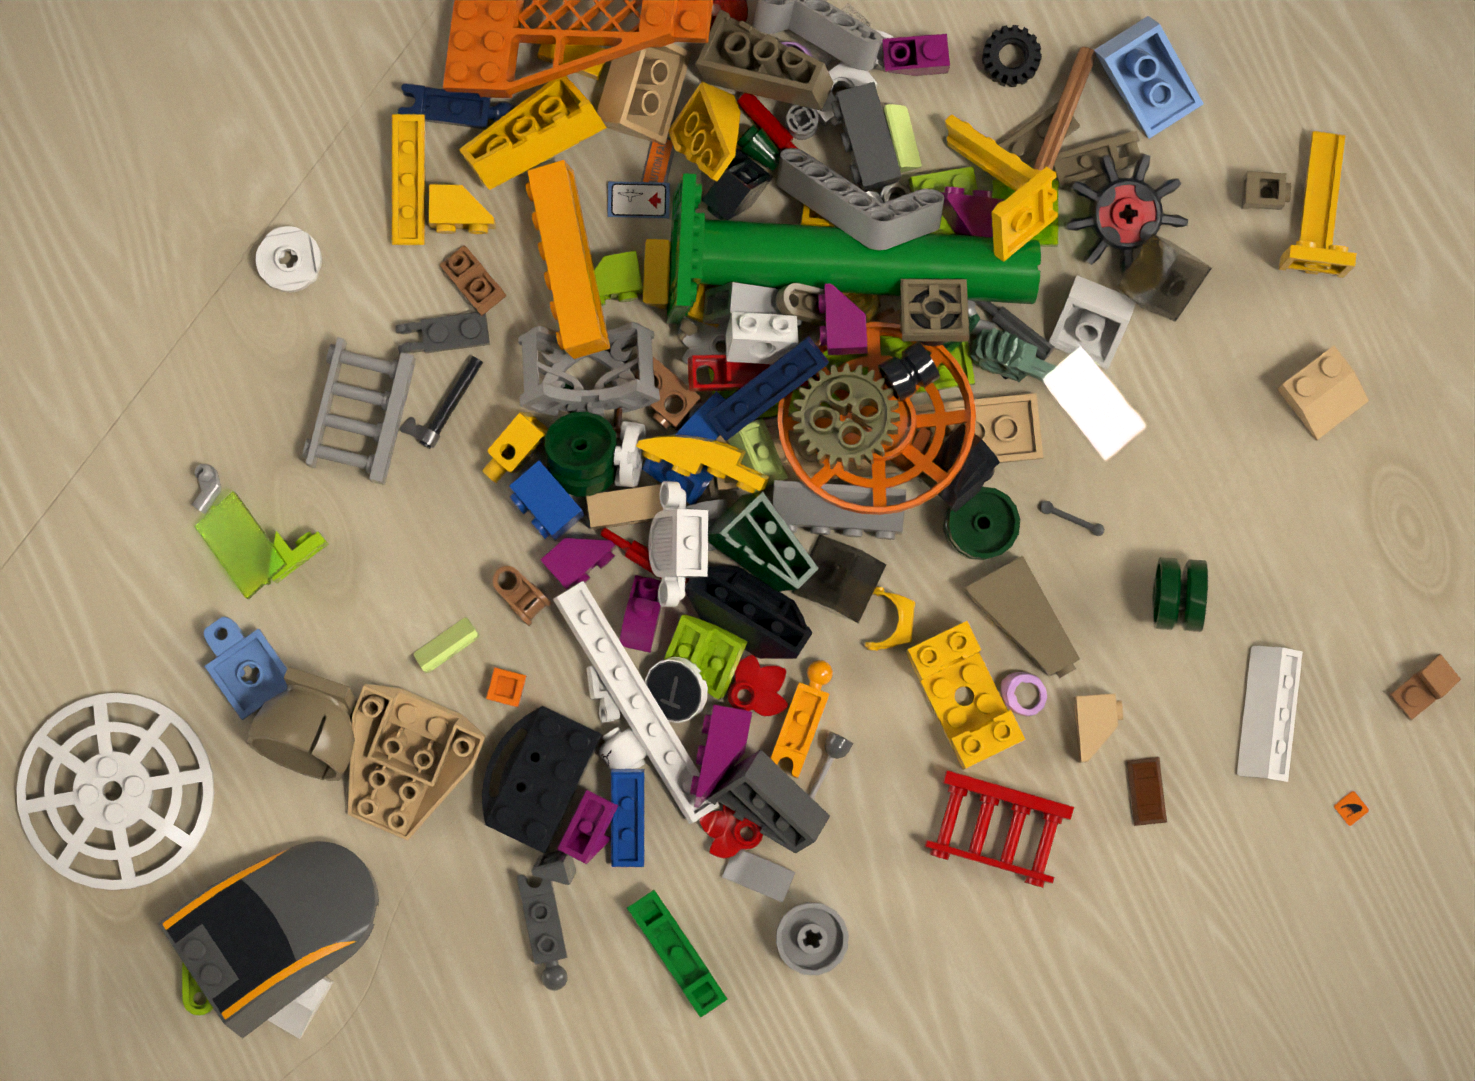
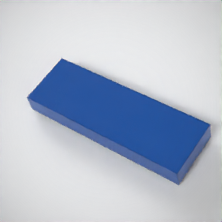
M611 769V802L618 805L611 820V867H644L645 769Z

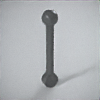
M1044 501L1041 504V511L1044 514H1055L1091 530L1095 536H1101L1104 533L1105 529L1102 524L1097 523L1094 525L1059 510L1050 501Z

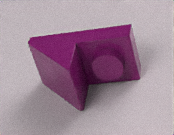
M586 790L557 849L588 864L610 841L611 837L607 836L605 832L618 805Z

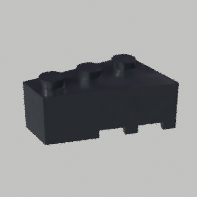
M736 148L735 157L718 181L711 179L701 171L702 201L708 205L707 210L713 216L720 220L725 218L728 221L752 207L773 176Z

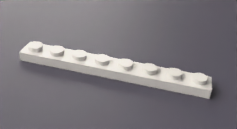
M584 581L554 598V602L632 731L645 749L646 754L688 823H694L719 806L718 802L714 805L707 800L699 808L694 807L696 796L690 795L693 775L700 777V773Z

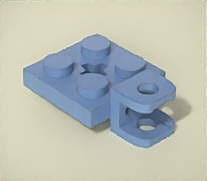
M221 617L204 630L205 640L217 656V658L204 667L241 720H244L260 709L264 702L287 689V684L284 680L287 667L260 629L246 637L236 622L228 617ZM221 628H225L228 633L224 640H220L218 637V631ZM249 665L252 669L255 667L259 669L260 672L257 674L258 681L256 683H253L251 680L246 682L243 680L242 677L246 674L244 670L246 666Z

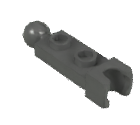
M517 875L535 965L545 963L546 968L542 973L543 985L552 991L560 990L566 985L568 975L566 970L558 964V960L568 957L553 881L542 878L541 885L533 888L528 884L525 875Z

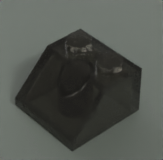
M1153 233L1149 240L1142 245L1140 253L1132 265L1124 272L1122 280L1116 288L1141 308L1176 322L1212 267L1170 240Z
M819 535L809 555L819 569L799 589L792 590L791 593L833 614L859 623L886 564L863 550Z

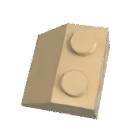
M1335 345L1277 389L1316 440L1320 439L1369 401L1354 370Z

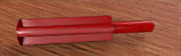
M744 93L739 97L737 104L759 128L762 127L780 150L784 148L798 149L792 142L794 137L755 95Z
M608 528L602 529L600 535L607 540H611L616 546L626 551V558L655 575L650 565L647 547L636 540L631 544ZM685 578V586L690 578Z

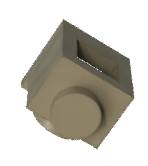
M1247 171L1243 176L1242 209L1282 210L1285 202H1290L1291 183H1286V173ZM1268 188L1271 191V197H1262L1260 190Z

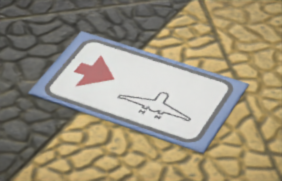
M608 181V217L669 218L670 183Z

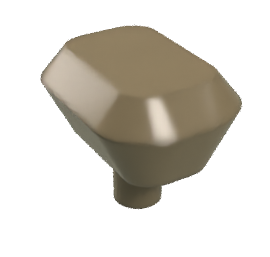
M688 319L682 320L680 327L682 332L678 335V338L683 341L687 335L692 336L698 333V327Z

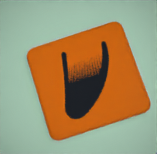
M1355 791L1350 792L1334 805L1336 811L1349 826L1369 812L1368 807Z

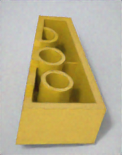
M567 76L548 82L460 148L459 151L477 177L491 190L607 127L591 102Z

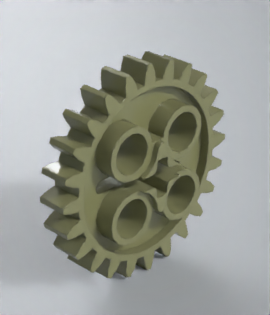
M845 363L843 372H838L835 365H831V374L828 376L824 371L820 370V380L818 382L812 378L808 379L810 390L805 388L799 389V394L804 400H794V407L800 411L792 413V420L801 422L793 426L794 433L803 434L798 439L799 445L809 444L806 453L808 456H811L817 452L818 464H821L826 458L829 459L830 469H833L837 462H842L844 471H847L849 462H854L857 469H861V460L864 458L871 465L874 464L873 453L875 452L883 457L885 451L882 444L887 446L893 445V439L888 434H898V427L892 423L900 421V414L891 412L899 408L898 400H889L894 395V390L892 388L883 390L886 381L884 378H881L875 382L874 370H871L866 376L863 375L862 365H859L855 372H850L848 363ZM837 390H845L849 393V396L843 401H837L832 398V394ZM826 402L831 408L821 406L820 403ZM865 406H873L878 412L872 417H865L860 413V410ZM848 412L852 413V419L846 418L844 422L840 420V415L846 416ZM820 417H827L832 421V424L827 428H818L814 423ZM861 426L870 427L872 431L867 432ZM849 433H855L861 439L858 443L849 445L843 441V438Z

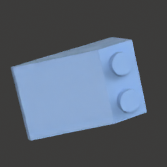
M1149 16L1094 50L1109 79L1149 139L1204 104L1161 25Z

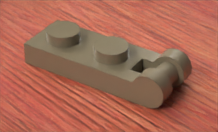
M1137 131L1058 153L1053 169L1056 172L1059 188L1070 185L1072 181L1082 182L1103 176L1104 173L1100 168L1099 157L1103 155L1110 156L1115 164L1116 171L1135 167V162L1140 154H1144L1139 151L1137 142L1140 140ZM1125 147L1128 156L1119 158L1117 148Z

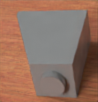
M730 282L706 290L703 323L728 325L731 312L783 315L776 303V296L780 289ZM797 320V326H800L802 320Z

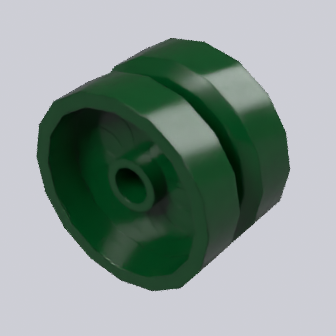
M572 412L560 417L549 427L545 436L547 468L568 494L577 497L592 496L604 491L615 481L616 471L619 467L614 465L617 440L616 433L610 422L594 413Z
M982 487L980 492L956 513L948 506L944 514L943 530L947 542L956 553L967 559L982 561L1002 555L1013 546L1019 535L1021 519L1017 506L1007 494L996 488ZM980 517H984L983 523L987 524L986 529L978 527L977 522Z
M1160 557L1158 559L1152 593L1154 629L1172 630L1177 623L1180 610V623L1183 630L1202 632L1208 593V567L1206 560L1189 559L1184 565L1181 579V569L1177 558Z

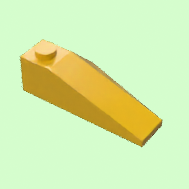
M702 81L668 132L674 149L684 154L686 159L698 165L701 171L716 181L719 180L736 153L741 112L734 95Z

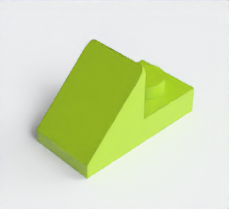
M276 531L270 577L275 583L278 584L329 545L319 531L315 534L309 531L295 542L297 547L292 550L282 535Z

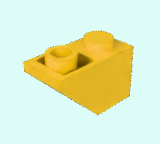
M429 184V225L431 228H436V233L454 234L456 229H469L470 234H488V229H496L494 217L463 185Z

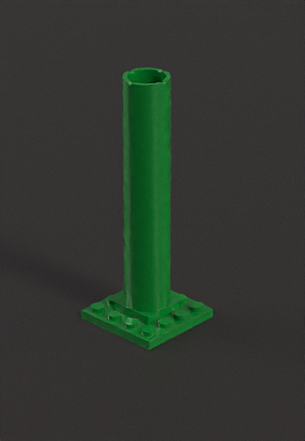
M683 173L673 194L666 324H680L683 317L688 315L691 307H693V302H696L699 284L724 285L730 282L781 289L786 285L799 283L825 290V284L831 283L841 293L900 296L901 279H967V298L969 301L1034 304L1037 299L1041 271L1038 270V265H1041L1039 240L1028 241L1004 262L994 255L993 237L929 233L886 250H874L866 247L838 227L705 219V213H695L696 209H698V204L701 203L702 184L696 183V174Z

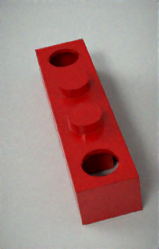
M692 355L687 359L689 392L737 391L771 364L728 362L726 355ZM706 365L713 370L714 378L711 383L701 384L697 381L696 370L699 366ZM815 375L810 377L816 380L817 382L819 381V379ZM808 380L802 383L796 389H810L808 385Z

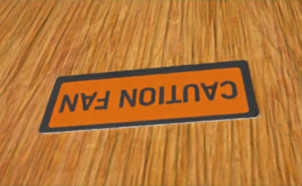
M667 137L665 144L650 142L641 182L667 183L675 152L671 138Z

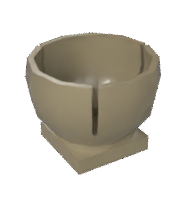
M288 666L284 676L287 689L264 702L252 722L247 744L260 755L287 769L320 780L339 781L348 767L355 742L350 719H352L357 701L349 686Z

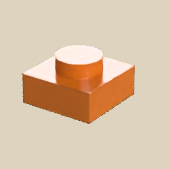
M494 667L486 699L519 708L527 676Z

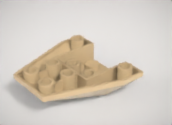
M364 684L352 714V730L355 742L350 758L348 815L408 841L475 765L486 735L462 714L401 688Z

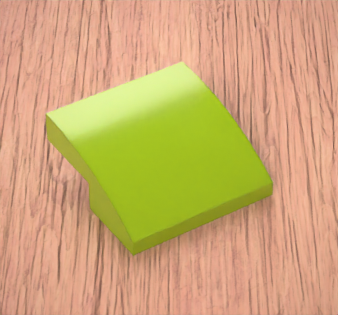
M684 614L681 616L664 660L671 657H680L695 664L701 671L699 674L702 676V679L706 681L707 693L719 700L727 692L747 641L716 625Z

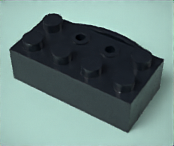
M544 706L524 716L504 735L488 763L482 789V808L485 825L546 854L603 735ZM524 728L527 730V735L517 745L506 762L500 780L498 795L491 797L489 794L490 782L498 757L512 736L519 729ZM533 753L540 754V760L538 762H533L531 760V755ZM520 782L526 785V789L523 792L517 790V784Z

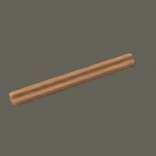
M1081 47L1078 51L1033 169L1041 171L1046 166L1051 170L1053 169L1096 58V52L1093 49Z

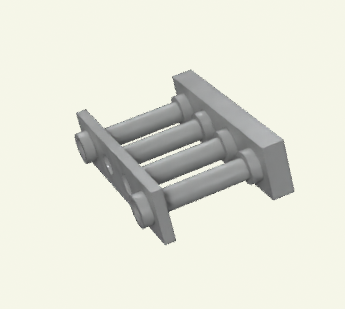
M337 337L336 345L331 344L328 350L326 363L331 365L312 439H306L302 457L307 458L306 464L312 468H316L317 460L321 458L366 469V473L370 474L369 479L372 482L385 485L416 358L414 355L401 352L399 360L394 359L393 362L348 352L345 351L347 345L345 339ZM342 363L390 375V378L394 379L391 392L380 393L337 382ZM334 395L382 406V410H386L384 422H378L375 425L329 414ZM326 426L373 437L374 441L378 442L376 454L364 456L321 445Z

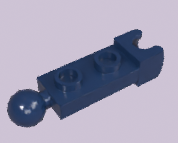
M402 84L403 94L414 98L415 103L411 107L399 108L398 114H424L425 122L487 129L489 119H493L496 122L514 109L515 106L509 102H501L495 107L490 106L491 98L480 97L477 93L446 92L444 89Z

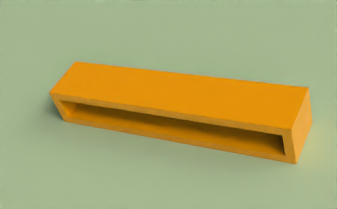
M565 160L528 170L530 182L526 183V191L530 201L534 202L536 212L532 213V220L536 230L540 231L542 241L538 242V249L542 260L546 261L548 271L544 272V279L549 291L552 290L554 301L550 302V308L554 319L558 320L560 331L556 332L558 345L562 351L565 350L573 359L610 349L574 171Z

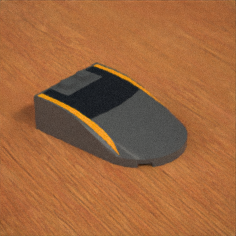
M307 842L291 847L227 876L194 896L158 924L224 1025L243 1039L357 953L367 941L375 924H373L376 907L379 906V895L371 871L352 851L335 843Z

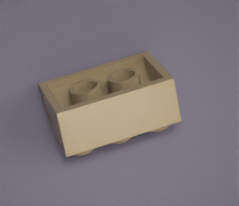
M623 29V30H624V32H629L631 29ZM672 43L660 48L649 47L612 60L597 110L605 126L616 132L665 144L692 52Z

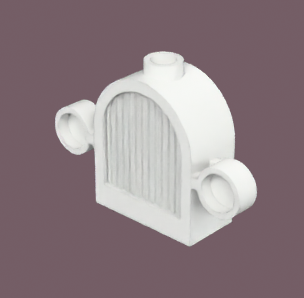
M664 481L660 487V503L663 511L658 512L652 521L648 551L653 573L657 577H662L658 591L659 603L662 607H676L679 600H682L685 596V578L707 577L708 510L686 509V492L681 489L679 482Z

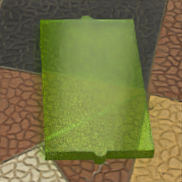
M234 491L217 506H212L211 512L195 525V528L246 599H250L264 585H270L271 579L287 565L238 494Z

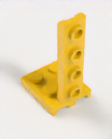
M951 114L945 120L946 128L948 129L947 145L1016 191L1005 201L999 202L992 211L994 255L1004 262L1058 217V213L1053 210V203L1057 200V190L1052 188V180L1056 178V172L1047 166L1041 171L1033 169L1021 161L1016 154L1009 153L997 145L992 138L985 137L968 122L961 121Z
M1312 131L1299 241H1296V245H1290L1282 254L1279 270L1294 269L1305 271L1308 274L1318 275V273L1337 275L1338 278H1344L1355 267L1357 253L1348 252V247L1333 245L1345 135Z

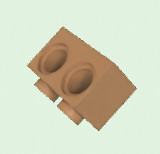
M653 357L654 378L659 382L660 401L648 407L655 412L652 418L662 427L667 429L671 426L677 430L689 416L690 411L695 405L701 402V397L695 391L689 392V386ZM639 370L634 374L635 378L638 380ZM670 398L680 399L684 404L683 409L677 414L667 412L665 409L667 400Z

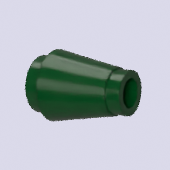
M753 124L737 141V144L742 148L741 152L773 171L779 165L781 151L762 127L759 129Z

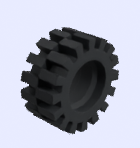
M1007 25L1002 26L999 31L996 29L992 32L991 37H988L983 49L982 64L985 66L986 74L989 73L992 81L995 82L997 80L1004 87L1006 84L1016 87L1017 84L1021 83L1023 85L1027 83L1029 79L1034 77L1042 57L1040 52L1041 45L1037 43V37L1034 33L1032 35L1029 34V29L1025 27L1023 30L1019 29V25H1013L1011 28H1008ZM1009 44L1019 46L1024 53L1023 63L1015 68L1005 66L999 58L1000 50Z

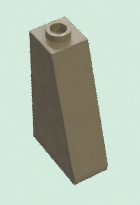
M1023 556L964 588L966 595L1048 676L1056 673L1061 678L1076 669L1073 663L1080 660Z

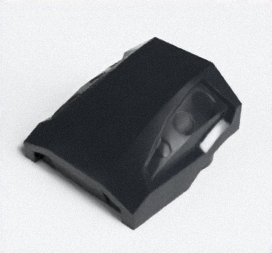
M964 423L955 424V428L944 437L942 446L932 461L946 473L953 466L961 450L965 435ZM974 435L971 450L962 469L952 482L937 494L955 513L980 492L984 482L992 478L995 467L1000 463L994 452L978 435ZM924 472L916 477L920 483H925L930 489L937 484L936 481Z

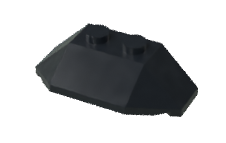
M708 565L707 577L691 578L685 587V592L701 620L716 625L746 640L747 644L744 650L759 659H797L812 635L810 627L806 625L805 619L793 599L781 592H777L765 582L740 567L721 565L709 567Z

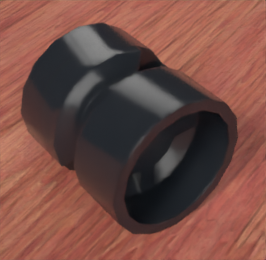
M916 342L902 350V359L894 356L878 365L879 372L882 378L885 379L887 387L894 390L893 396L899 402L913 395L914 391H916V385L925 388L940 378L936 365L920 342Z

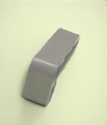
M758 0L752 21L755 29L767 34H774L789 29L858 70L868 71L874 68L882 41L881 34L825 0Z

